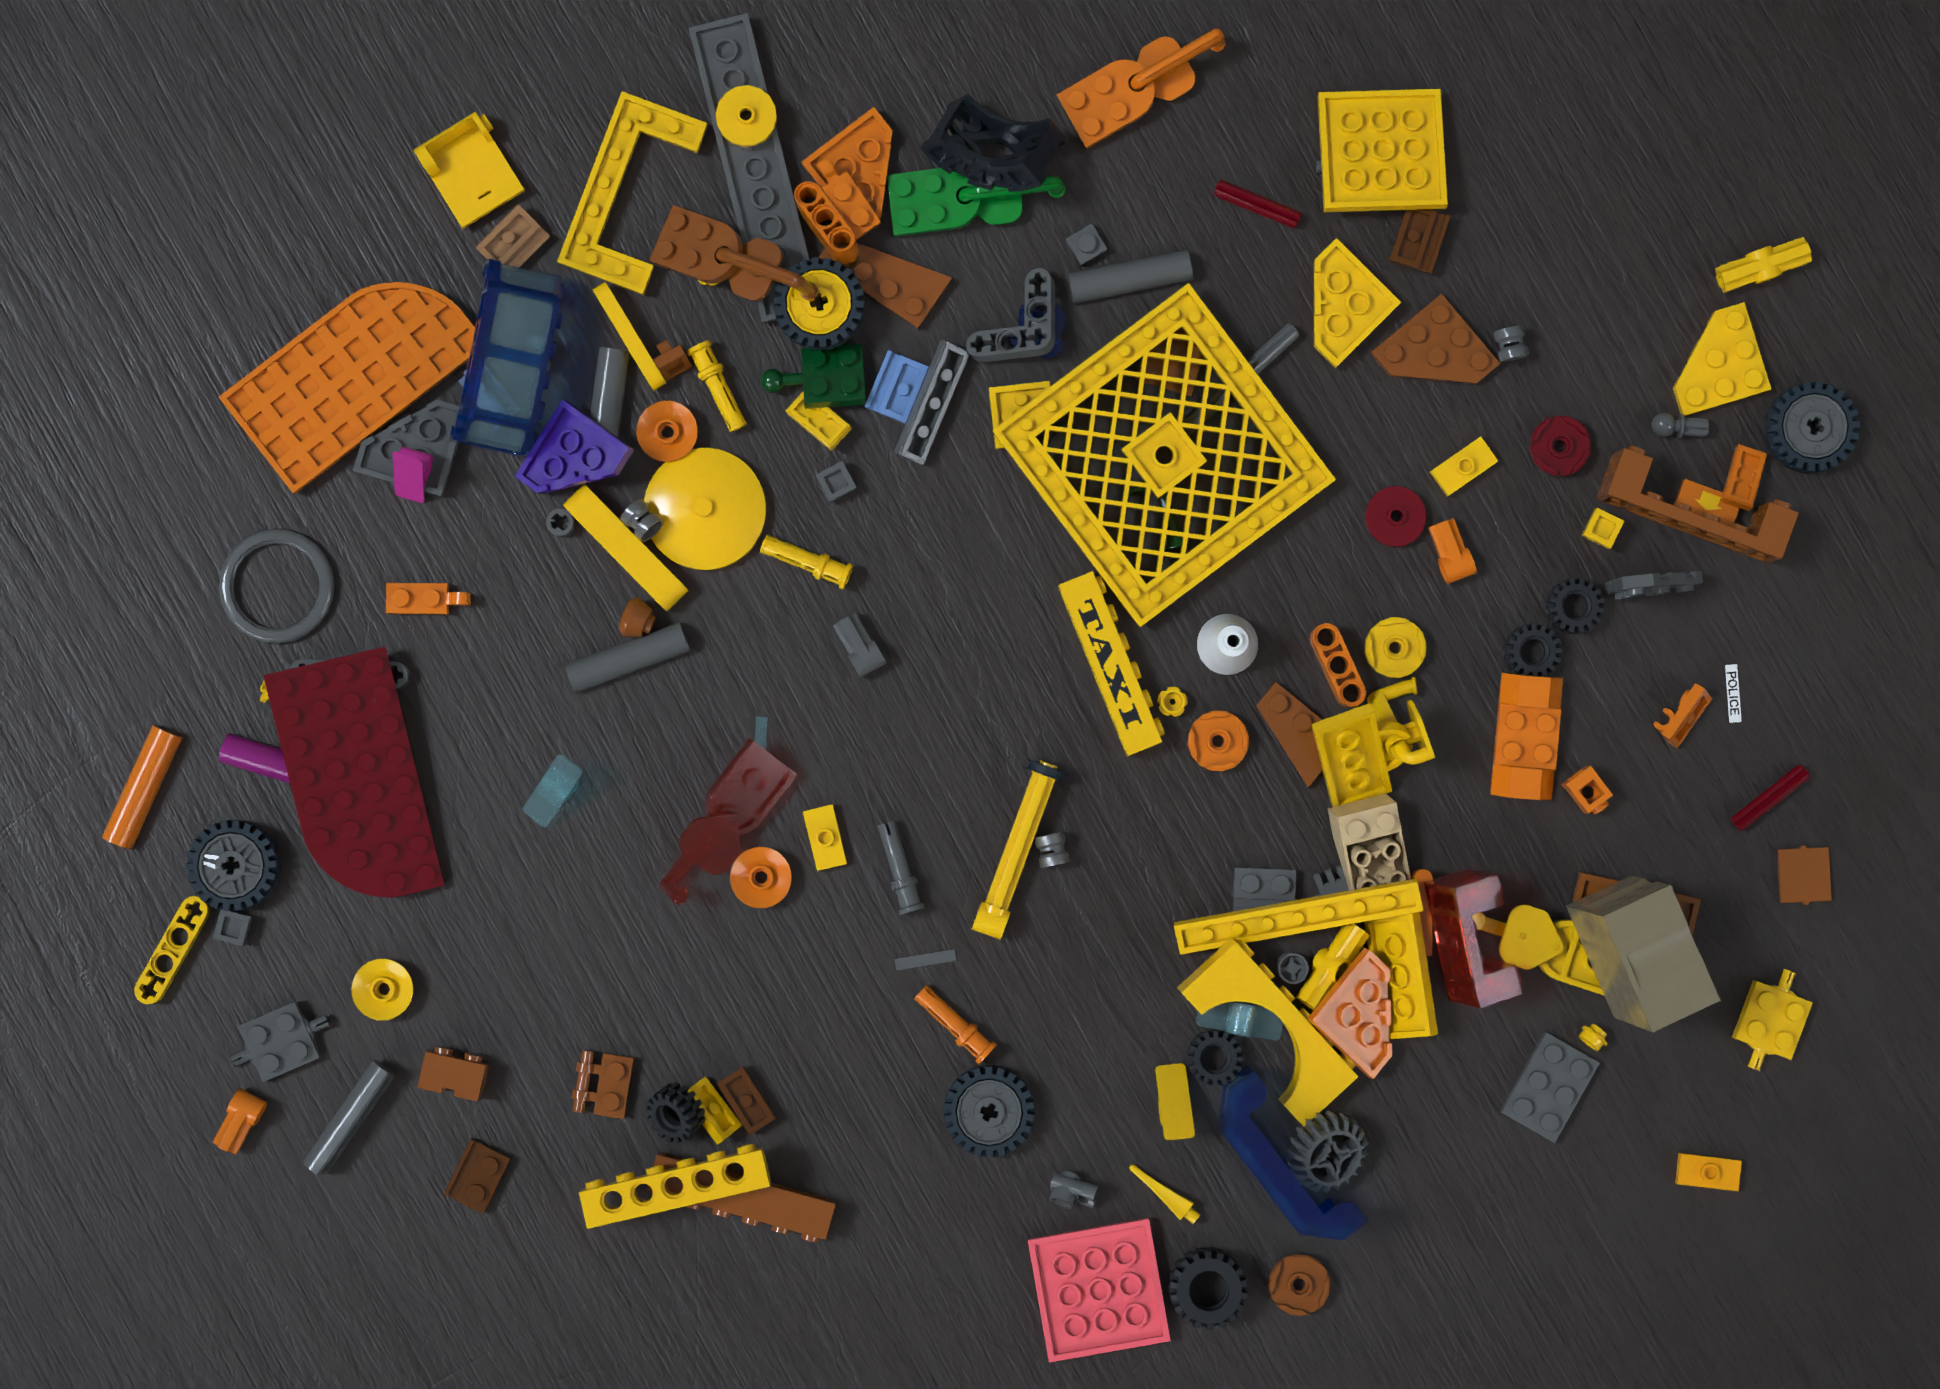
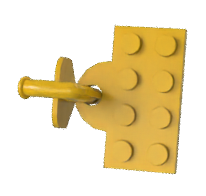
M1415 677L1372 692L1367 698L1368 704L1311 724L1332 807L1392 792L1388 771L1398 767L1403 762L1416 765L1435 758L1423 721L1412 700L1407 701L1410 723L1404 725L1397 722L1387 702L1410 693L1417 695L1418 689ZM1417 742L1420 749L1412 751V743Z

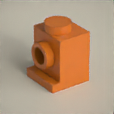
M1584 766L1561 784L1584 814H1589L1591 811L1594 815L1599 813L1609 805L1607 799L1613 796L1592 766ZM1586 786L1592 790V795L1589 798H1585L1582 794V790Z

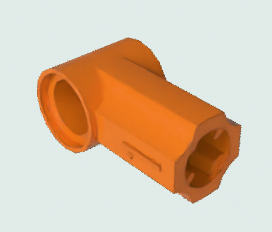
M1454 518L1428 528L1439 556L1438 565L1441 574L1447 584L1477 573L1473 557L1469 549L1465 548Z
M239 1088L227 1107L226 1112L228 1114L212 1143L226 1152L238 1154L252 1126H255L263 1115L268 1102Z

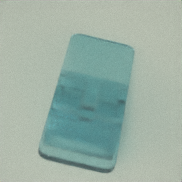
M558 754L524 805L523 812L542 827H547L559 808L579 786V778L583 773L582 769L563 754Z
M1227 1002L1217 1005L1206 1011L1203 1015L1198 1012L1196 1024L1200 1027L1222 1030L1226 1033L1245 1037L1253 1036L1275 1041L1280 1039L1283 1026L1278 1016L1270 1010L1261 1006L1239 1002Z

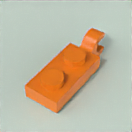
M827 157L817 164V168L828 182L827 185L821 188L851 228L856 240L881 224L880 219L847 171L839 176Z
M386 583V614L449 615V605L471 606V593L449 592L448 583Z

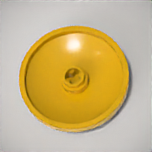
M714 448L692 449L685 457L679 460L665 462L653 475L644 497V501L649 505V510L652 513L658 514L664 521L661 529L651 538L654 544L673 562L694 570H717L730 566L742 559L757 543L766 520L765 495L755 473L738 457Z

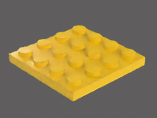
M1441 89L1318 93L1324 212L1447 208Z

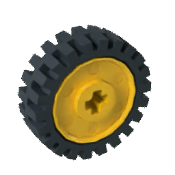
M813 257L809 260L799 261L798 264L791 266L788 270L816 284L819 291L817 297H822V300H827L828 303L823 305L824 310L817 311L816 307H811V305L815 304V299L805 300L795 288L781 283L777 284L774 296V312L780 328L794 343L807 349L829 350L844 344L845 341L855 334L864 316L865 298L860 282L848 267L830 258Z

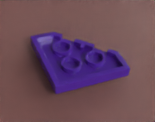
M562 399L514 477L536 493L546 494L618 476L634 449L569 401Z

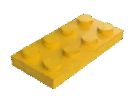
M1420 912L1365 921V931L1369 935L1367 939L1368 949L1390 969V982H1387L1388 999L1391 1000L1392 1024L1389 1025V1039L1438 1035Z

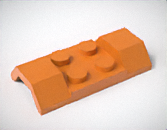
M1501 673L1490 788L1491 795L1531 800H1552L1561 719L1563 678Z

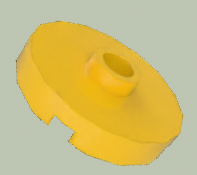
M750 85L737 86L726 92L720 99L716 110L717 126L722 136L733 145L743 148L760 145L767 141L774 132L777 123L776 107L770 96L762 89ZM743 111H750L752 113L749 120L741 119L740 116Z
M1391 617L1379 621L1370 629L1365 639L1364 652L1369 665L1377 673L1388 678H1401L1412 674L1420 667L1426 656V641L1423 632L1414 623L1405 618ZM1392 642H1396L1400 646V651L1397 654L1392 653L1389 649Z

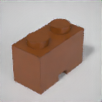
M435 1046L434 1050L430 1049L425 1052L417 1088L442 1093V1091H446V1088L455 1090L453 1095L455 1097L478 1102L483 1096L490 1063L484 1062L483 1056L478 1054L465 1053V1056L462 1057L453 1055V1049Z

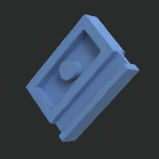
M888 350L865 408L906 424L929 367Z

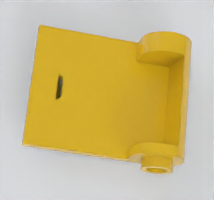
M476 111L413 149L462 229L525 191L489 132L494 129L484 113L478 116Z

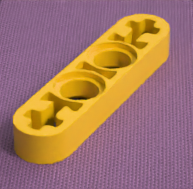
M604 282L592 289L652 390L654 391L666 384L665 379L607 283Z
M190 896L181 903L138 979L134 992L137 1000L141 1003L154 1004L164 997L206 923L211 907L210 904L204 903L200 896ZM199 902V909L203 911L202 915H195L190 922L191 924H196L195 928L187 923L180 922L181 917L184 920H188L192 910L188 908L189 905ZM177 928H183L188 933V940L184 945H177L172 939V934ZM163 954L169 955L173 960L172 969L168 972L161 971L157 966L158 958ZM152 971L156 976L165 978V981L157 980L153 988L157 994L147 998L145 996L146 990L143 989V986L150 985L155 979V976L149 975Z

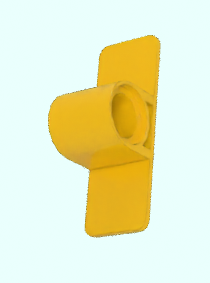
M1182 1063L1159 1065L1155 1068L1158 1088L1159 1116L1161 1126H1163L1164 1138L1166 1140L1193 1138L1195 1130L1186 1066Z

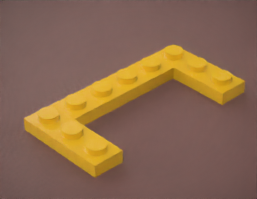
M622 91L557 263L644 296L654 270V265L600 246L598 243L640 133L698 154L708 128V123Z

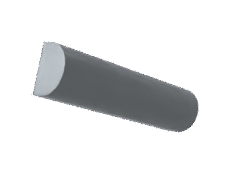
M1188 250L1067 273L1072 302L1073 304L1193 281V272Z
M940 340L894 450L895 455L910 462L924 465L970 355L969 352L947 341Z
M601 347L598 353L590 417L619 438L630 352Z
M678 622L642 637L565 664V669L574 692L579 693L690 652L691 649L681 622Z
M373 1060L303 1160V1164L316 1175L329 1173L396 1076L395 1071L377 1060Z

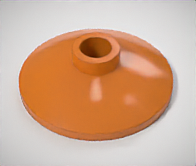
M660 401L650 405L641 414L637 423L636 435L640 447L648 456L658 461L672 462L685 457L692 450L697 440L698 427L693 414L684 405L674 401ZM667 427H671L674 430V434L670 438L663 437V430Z
M754 847L746 850L735 860L730 872L733 892L741 902L754 908H768L779 903L787 895L792 881L791 869L787 860L779 852L768 847ZM763 871L767 874V881L765 883H759L756 880L758 872Z

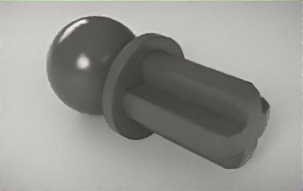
M1659 413L1653 418L1651 423L1653 432L1660 437L1670 436L1673 432H1677V438H1682L1683 435L1706 437L1709 432V422L1707 419L1684 417V414H1679L1678 420H1675L1669 413Z

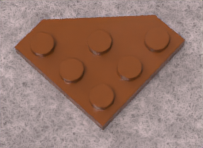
M1442 294L1370 353L1389 377L1462 382L1464 384H1477L1500 364Z

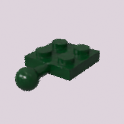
M862 344L840 345L833 349H822L821 351L801 348L802 373L782 374L777 369H768L763 372L760 378L762 388L769 393H776L783 386L803 385L805 409L866 404Z

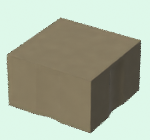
M1631 875L1566 906L1614 1018L1647 1031L1655 1032L1721 1001L1696 947L1671 885L1657 881L1651 883L1645 878Z

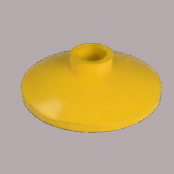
M376 959L364 964L355 974L351 987L352 998L356 1007L365 1016L374 1020H390L401 1015L411 1003L414 991L413 981L409 972L400 963L390 959ZM382 983L388 984L390 988L387 995L379 991Z

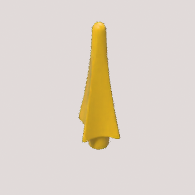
M1130 1165V1171L1140 1178L1179 1220L1185 1217L1192 1224L1195 1223L1200 1214L1191 1207L1194 1202L1159 1183L1136 1165Z

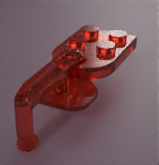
M749 738L709 789L705 799L706 817L694 819L681 835L679 848L682 855L660 882V889L675 904H684L687 901L688 892L684 887L677 886L695 863L712 875H720L726 872L740 854L739 836L753 831L762 822L798 774Z

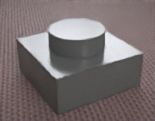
M1092 223L1065 240L1080 266L1085 265L1107 251L1105 244Z
M843 461L816 474L830 503L857 489Z
M220 909L213 939L245 946L253 916Z

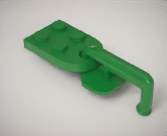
M942 168L887 175L893 235L901 237L959 229L971 223L977 215L989 225L1013 223L1022 214L1023 194L1048 191L1049 195L1053 198H1059L1064 195L1065 186L1056 175L1045 176L1046 179L1041 186L1017 192H1008V188L996 186L992 190L968 184V178L954 171L952 174H949Z

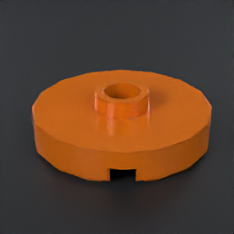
M1211 711L1201 715L1192 724L1188 733V748L1191 757L1199 766L1210 771H1225L1234 768L1243 760L1249 746V735L1245 725L1237 716L1227 711ZM1216 735H1220L1223 738V744L1220 747H1216L1212 743V739Z

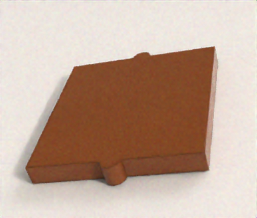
M1801 845L1797 849H1777L1780 903L1802 902V904L1808 905L1809 902L1832 901L1829 847L1806 848L1805 845Z

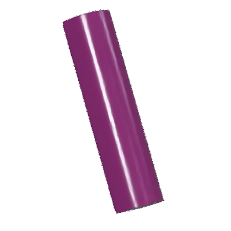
M231 733L226 735L220 749V763L290 783L281 748Z

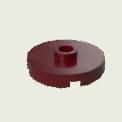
M1570 416L1550 417L1542 421L1534 429L1530 437L1529 452L1534 464L1541 471L1551 476L1564 477L1577 472L1586 464L1591 454L1590 436L1583 424ZM1556 441L1564 444L1562 452L1556 451L1554 447Z
M1401 486L1386 487L1377 492L1368 502L1364 513L1365 526L1371 536L1378 543L1389 547H1402L1415 541L1422 533L1426 523V509L1421 498L1412 490ZM1392 511H1398L1401 514L1399 522L1391 519Z

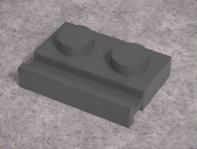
M1234 867L1232 912L1294 901L1296 870Z

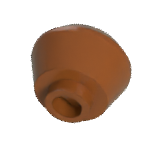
M639 597L630 599L623 612L618 627L623 637H642L644 633L650 634L656 621V617L652 616L653 609Z

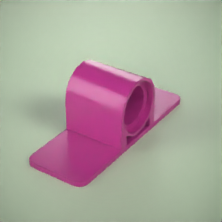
M402 446L399 452L394 451L392 454L395 495L424 503V487L432 468L433 455Z

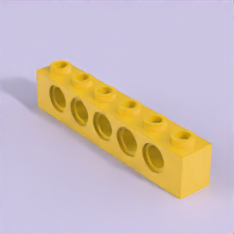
M755 1143L737 1147L738 1153L725 1155V1151H718L707 1154V1160L696 1163L694 1158L677 1161V1167L665 1169L664 1165L647 1168V1174L635 1176L634 1172H627L616 1175V1181L604 1184V1179L586 1182V1188L579 1191L587 1229L770 1187L771 1179L764 1148H756ZM731 1163H739L744 1169V1175L737 1179L730 1177L727 1172V1166ZM700 1170L710 1171L714 1178L713 1183L707 1186L700 1184L697 1180V1173ZM678 1177L683 1183L682 1191L677 1193L671 1192L667 1187V1179ZM640 1184L649 1185L653 1191L652 1198L647 1200L641 1199L636 1192L637 1186ZM609 1191H616L621 1195L622 1204L620 1206L614 1207L608 1204L606 1195Z

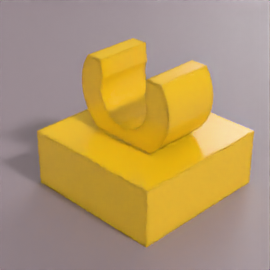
M1595 508L1581 536L1607 549H1611L1624 520L1599 508Z

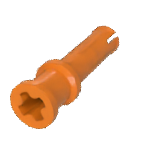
M928 985L914 998L942 1026L951 1032L956 1038L955 1041L959 1047L963 1046L976 1058L975 1062L978 1065L997 1046L994 1041L990 1042L977 1030L978 1026L976 1024H969L960 1017Z

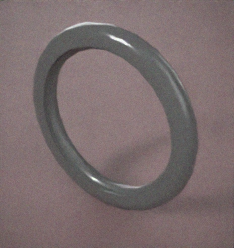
M273 528L258 531L245 537L232 549L225 559L220 573L219 594L222 607L228 619L239 631L263 643L282 644L296 641L310 634L321 624L332 604L335 582L332 567L326 554L314 541L301 533L289 529ZM274 543L295 547L306 554L314 564L319 578V595L311 612L299 623L280 629L266 628L250 620L240 609L234 592L235 576L244 558L253 550Z

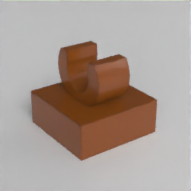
M667 340L656 345L661 355L653 360L665 381L692 367L681 345L672 349Z

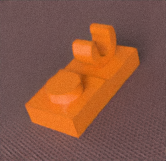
M1695 683L1691 690H1687L1682 695L1676 714L1670 709H1663L1662 712L1670 718L1669 722L1661 725L1655 721L1653 725L1662 733L1670 745L1678 749L1712 698L1705 688Z

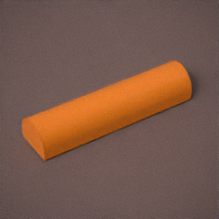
M152 725L102 835L103 839L126 849L133 848L183 737Z

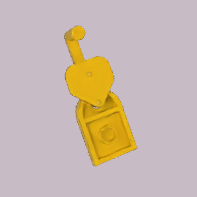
M1529 905L1516 906L1510 912L1507 923L1485 917L1481 912L1474 913L1462 910L1458 913L1457 918L1460 923L1471 926L1474 930H1483L1502 937L1499 945V954L1507 964L1525 970L1539 965L1540 969L1547 976L1555 980L1604 995L1572 920L1552 922L1546 911Z

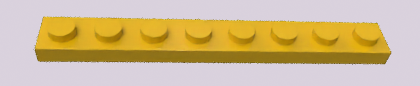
M1416 878L1174 922V929L1181 955L1220 948L1230 938L1237 943L1242 940L1248 943L1424 910L1418 879Z

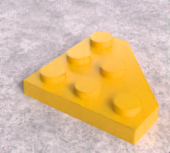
M1337 238L1314 260V348L1334 368L1401 303Z
M1745 302L1714 311L1708 320L1705 330L1687 360V364L1673 386L1680 414H1684V416L1771 390Z

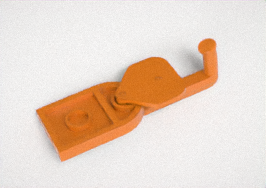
M1213 29L1182 48L1173 38L1160 37L1141 49L1137 62L1132 60L1114 61L1058 93L1057 97L1086 149L1143 117L1152 107L1155 98L1173 101L1190 91L1195 84V74L1188 61L1208 49L1215 52L1224 49V34L1220 29Z

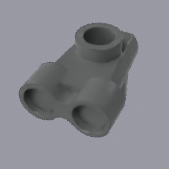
M1063 1171L1062 1175L1055 1173L1050 1184L1052 1193L1049 1199L1054 1204L1064 1208H1072L1075 1201L1094 1208L1099 1195V1186L1080 1181V1177L1070 1171Z

